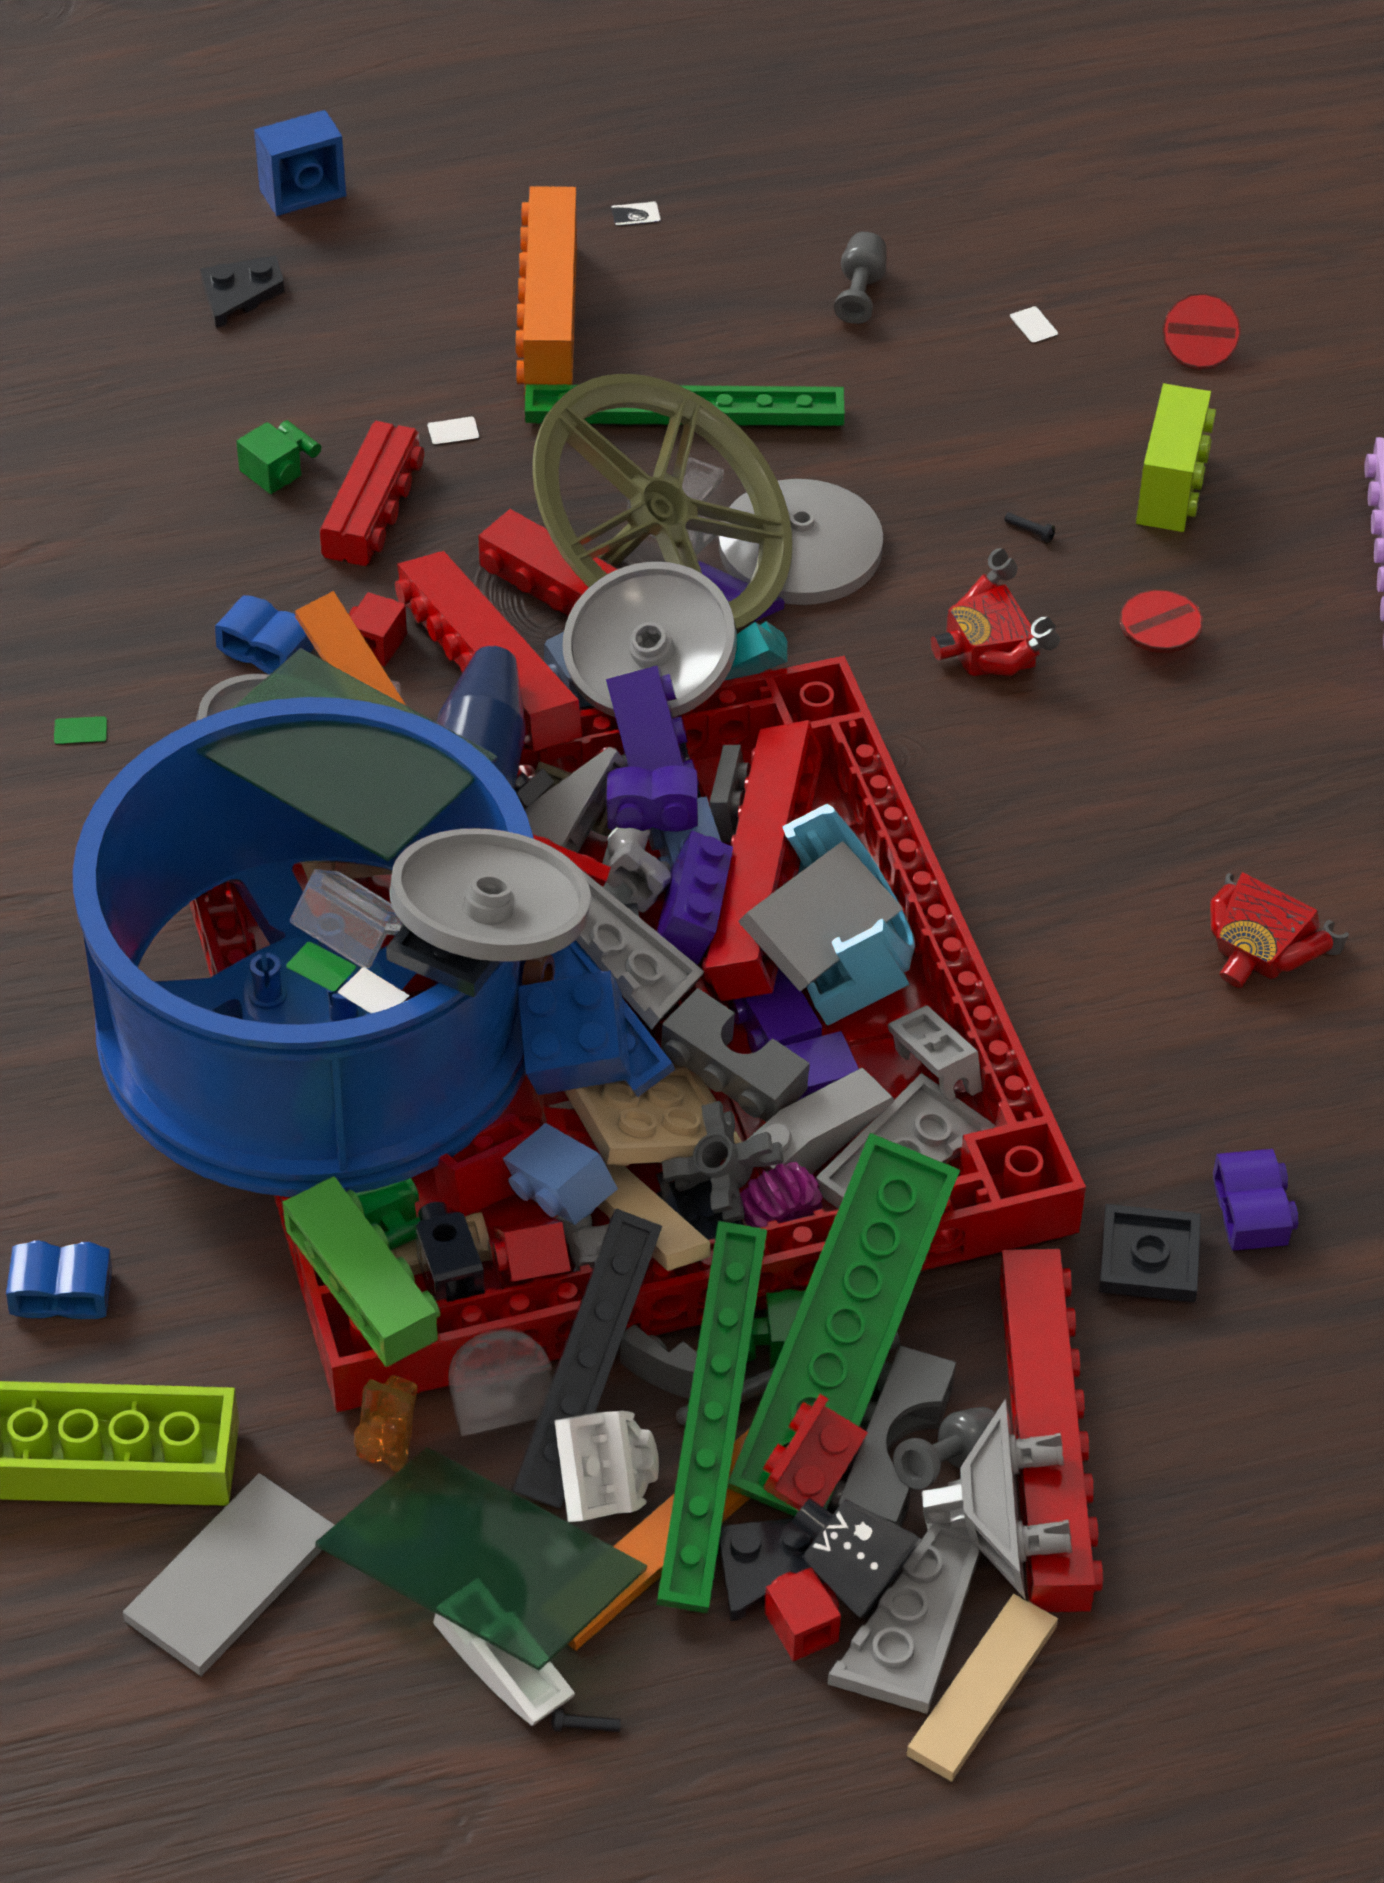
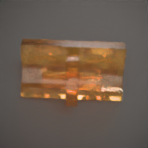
M393 1375L389 1377L385 1384L370 1379L364 1386L360 1424L355 1429L353 1437L354 1447L357 1449V1457L366 1459L371 1463L382 1461L398 1473L404 1470L407 1466L412 1435V1421L418 1387L415 1383Z

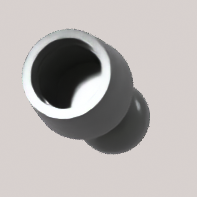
M860 232L853 235L841 258L842 272L852 282L850 289L843 291L836 298L834 311L841 320L847 323L861 324L868 321L872 316L873 303L871 298L865 293L866 286L878 282L884 276L887 265V246L885 241L877 234Z
M975 1407L957 1411L948 1415L941 1423L937 1443L931 1445L929 1442L919 1438H911L901 1442L896 1447L893 1458L897 1475L910 1488L924 1489L935 1482L939 1476L942 1462L948 1461L960 1469L996 1413L987 1407Z

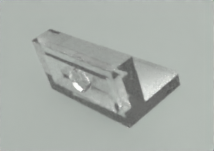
M314 869L290 918L293 925L362 968L371 967L386 935H396L404 925L394 912L391 903L339 871Z

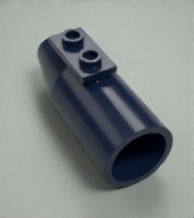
M485 646L478 649L440 709L436 724L466 740L485 755L504 775L514 790L526 735L517 660L505 648Z

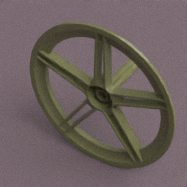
M613 374L590 379L568 391L551 408L542 422L534 445L532 461L534 491L539 511L552 541L571 569L588 587H591L596 581L607 575L593 560L594 558L599 556L601 560H605L609 565L616 567L650 534L656 537L666 562L680 564L702 574L687 530L759 544L758 560L750 582L738 597L728 602L732 610L736 630L755 621L772 605L785 584L791 564L792 529L789 512L779 483L769 464L753 441L734 421L712 403L692 391L663 379L636 374ZM614 408L644 409L670 417L653 477L645 473L584 419L597 412ZM680 423L684 424L673 475L666 473ZM694 431L707 440L735 471L749 496L755 514L688 497L683 491L682 484ZM565 442H568L624 494L631 503L630 509L578 538L568 520L560 494L559 464ZM698 515L704 516V517H708V518H712V519H716V520L701 518V517H698ZM625 521L628 522L613 539L588 551L582 546Z

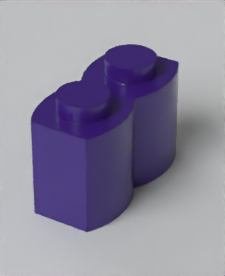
M673 765L661 767L654 771L640 767H621L607 773L608 828L611 830L615 828H635L645 831L654 827L663 831L680 832L697 827V770L686 766Z
M1273 1149L1216 1154L1213 1180L1232 1251L1289 1245L1292 1230L1298 1228V1211L1295 1202L1288 1201L1285 1193L1288 1188L1287 1169L1283 1162L1278 1163Z

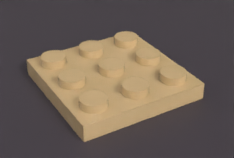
M673 1063L676 1070L639 1097L635 1095L625 1080L566 1090L564 1092L606 1165L627 1166L634 1163H662V1161L672 1158L693 1156L695 1146L707 1135L701 1106L716 1102L701 1077L685 1066L680 1067ZM734 1131V1143L742 1142L736 1131Z

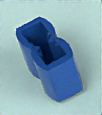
M242 596L215 625L216 647L235 660L253 663L267 674L289 677L314 649L313 644L297 621L295 614L287 611H278L267 600L253 596Z
M31 1241L13 1246L6 1290L9 1314L24 1318H48L56 1315L71 1319H98L106 1317L112 1275L110 1249L92 1242H81L62 1248L44 1241Z

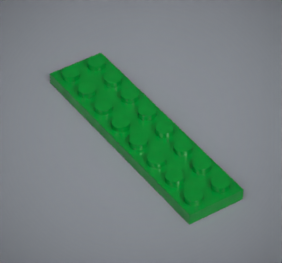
M869 1133L729 1478L727 1489L794 1517L796 1516L798 1510L763 1489L770 1476L768 1472L763 1470V1467L778 1443L787 1448L796 1432L788 1428L802 1403L805 1402L813 1406L820 1394L829 1399L825 1405L826 1407L858 1427L860 1426L960 1169ZM834 1490L832 1491L831 1495L829 1496L828 1500L823 1506V1508H825L826 1510L828 1508Z

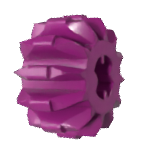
M791 1162L786 1166L782 1163L777 1164L774 1169L768 1172L763 1170L762 1175L757 1179L750 1180L748 1183L749 1187L740 1194L744 1208V1221L750 1227L761 1228L767 1226V1222L773 1220L782 1223L812 1216L815 1210L822 1208L820 1201L823 1195L819 1190V1184L813 1174H809L807 1169L801 1167L797 1162Z

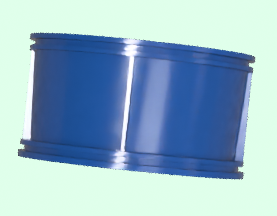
M288 698L247 704L221 711L190 723L148 747L127 764L108 784L93 805L83 825L76 846L73 864V894L78 920L84 936L96 1016V1047L101 1072L108 1090L121 1113L133 1128L155 1149L177 1164L202 1177L255 1193L293 1197L335 1176L345 1191L352 1190L354 1193L398 1183L434 1168L439 1164L440 1156L446 1153L451 1157L455 1156L466 1148L481 1131L499 1118L513 1100L526 1076L517 988L522 986V974L526 960L499 961V965L475 997L438 983L410 1000L382 1011L369 1013L338 993L363 967L400 990L417 973L388 961L387 946L380 950H374L346 933L347 923L343 916L336 913L324 914L320 918L315 916L292 871L294 864L305 863L359 864L392 871L398 856L414 842L432 834L456 829L480 828L501 830L533 839L527 814L516 792L504 775L485 755L466 740L446 728L418 715L393 707L342 698ZM222 883L233 884L268 940L269 946L239 960L211 978L152 981L138 968L150 943L174 915L210 889ZM307 942H312L356 966V969L336 991H330L286 967V964Z

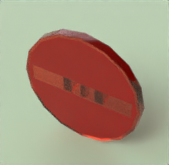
M1207 293L1192 294L1177 301L1168 311L1162 328L1164 345L1171 357L1181 365L1196 370L1213 369L1225 363L1236 351L1241 336L1240 320L1233 307L1222 298Z
M1153 589L1139 592L1127 599L1120 610L1119 626L1125 638L1135 646L1150 652L1171 653L1184 650L1194 644L1202 633L1203 616L1198 606L1188 597L1171 590Z

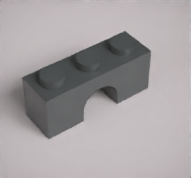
M697 988L662 1024L661 1049L672 1063L680 1067L685 1066L701 1077L710 1089L716 1092H723L739 1103L740 1107L748 1115L755 1118L760 1117L767 1122L781 1109L795 1103L807 1090L810 1063L773 1038L755 1053L740 1054L730 1050L726 1046L733 1040L735 1013Z

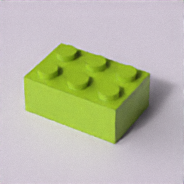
M1163 383L1143 466L1136 524L1184 532L1187 517L1196 516L1200 493L1193 492V490L1202 489L1206 469L1204 463H1208L1212 442L1210 436L1205 435V432L1212 433L1216 416V409L1209 408L1211 391Z

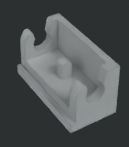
M926 1005L888 1024L889 1032L894 1036L897 1053L908 1060L911 1052L939 1078L940 1091L949 1101L953 1102L955 1099L953 1087L959 1079L963 1081L966 1091L971 1096L982 1091L978 1051L930 1007Z

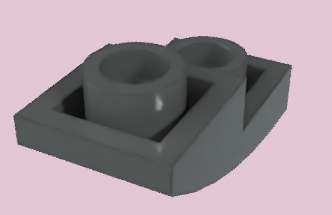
M635 1324L626 1330L620 1342V1363L645 1381L667 1392L684 1398H690L697 1352L683 1341L669 1353L664 1343L654 1335L648 1336Z

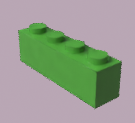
M335 1176L283 1201L287 1233L385 1367L438 1340L436 1319L440 1317V1310L435 1299L428 1291L421 1292L414 1283V1275L406 1260L401 1256L396 1258L389 1250V1243L384 1231L377 1223L371 1225L364 1216L362 1204L354 1191H345Z

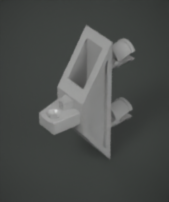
M1005 1399L960 1467L961 1479L948 1482L947 1487L922 1491L923 1512L926 1522L951 1523L952 1527L967 1528L969 1539L1024 1598L1025 1588L1022 1562H1027V1556L1064 1552L1072 1553L1069 1520L1023 1526L1022 1521H1019L1015 1474H1019V1469L1025 1467L1063 1466L1061 1433L1016 1439L1015 1434H1012Z

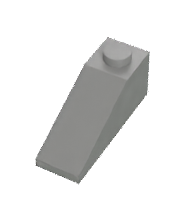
M608 747L527 807L525 812L532 833L539 837L548 838L555 844L578 853L607 803V773L617 768L628 767V763L618 751Z
M861 1068L781 1109L749 1138L756 1134L768 1132L771 1134L772 1143L779 1142L782 1144L784 1163L782 1164L784 1166L791 1162H797L801 1167H805L809 1174H813L894 1102V1099L871 1075ZM776 1165L761 1167L768 1172L774 1169Z

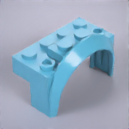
M825 804L782 826L786 837L801 859L798 874L840 842L844 841L898 902L887 880L865 846L830 805ZM903 910L888 923L880 919L872 928L845 942H842L840 937L835 938L831 943L840 961L810 983L807 989L814 1006L828 1026L909 985L904 972L910 968L915 949V940Z

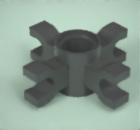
M720 1101L702 1105V1117L707 1135L697 1143L693 1156L662 1161L663 1178L667 1182L675 1180V1189L679 1192L691 1189L701 1182L711 1180V1210L715 1214L723 1212V1220L728 1223L744 1219V1208L739 1188L747 1183L754 1167L773 1166L784 1163L782 1144L779 1142L772 1143L771 1134L768 1132L756 1134L744 1142L735 1144L734 1114L731 1111L723 1113V1104ZM727 1157L726 1161L721 1166H719L721 1161Z

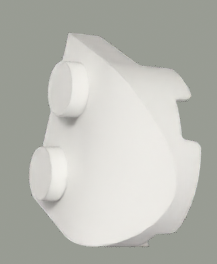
M613 1411L555 1420L568 1522L585 1521L615 1513L634 1512L647 1503L643 1498L647 1486L658 1479V1450L651 1431L641 1429L633 1420L634 1413Z

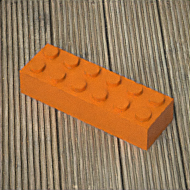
M530 186L529 202H522V226L528 227H521L520 249L522 252L519 253V276L521 278H518V302L520 304H517V328L519 330H516V354H518V358H524V360H517L516 376L517 384H524V394L526 384L573 385L577 262L576 187Z

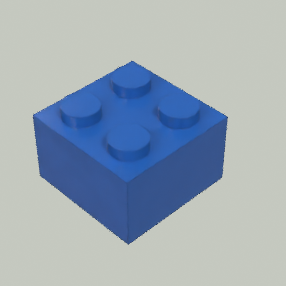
M326 110L254 129L259 188L276 216L346 196L343 139Z
M611 970L517 987L525 1072L538 1095L631 1079L622 992Z

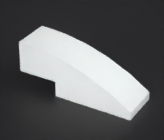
M479 1580L437 1608L433 1621L434 1625L488 1687L530 1725H535L574 1697L575 1692L514 1614L511 1612L506 1616Z

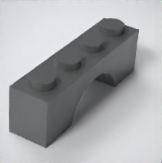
M899 1346L893 1364L889 1362L884 1363L877 1385V1390L882 1391L878 1402L870 1400L863 1418L862 1429L867 1430L868 1434L847 1469L851 1470L847 1482L839 1480L835 1487L831 1509L837 1510L841 1503L847 1499L900 1527L903 1526L909 1510L911 1488L903 1483L897 1475L888 1452L899 1439L907 1434L919 1430L939 1429L953 1393L957 1362Z

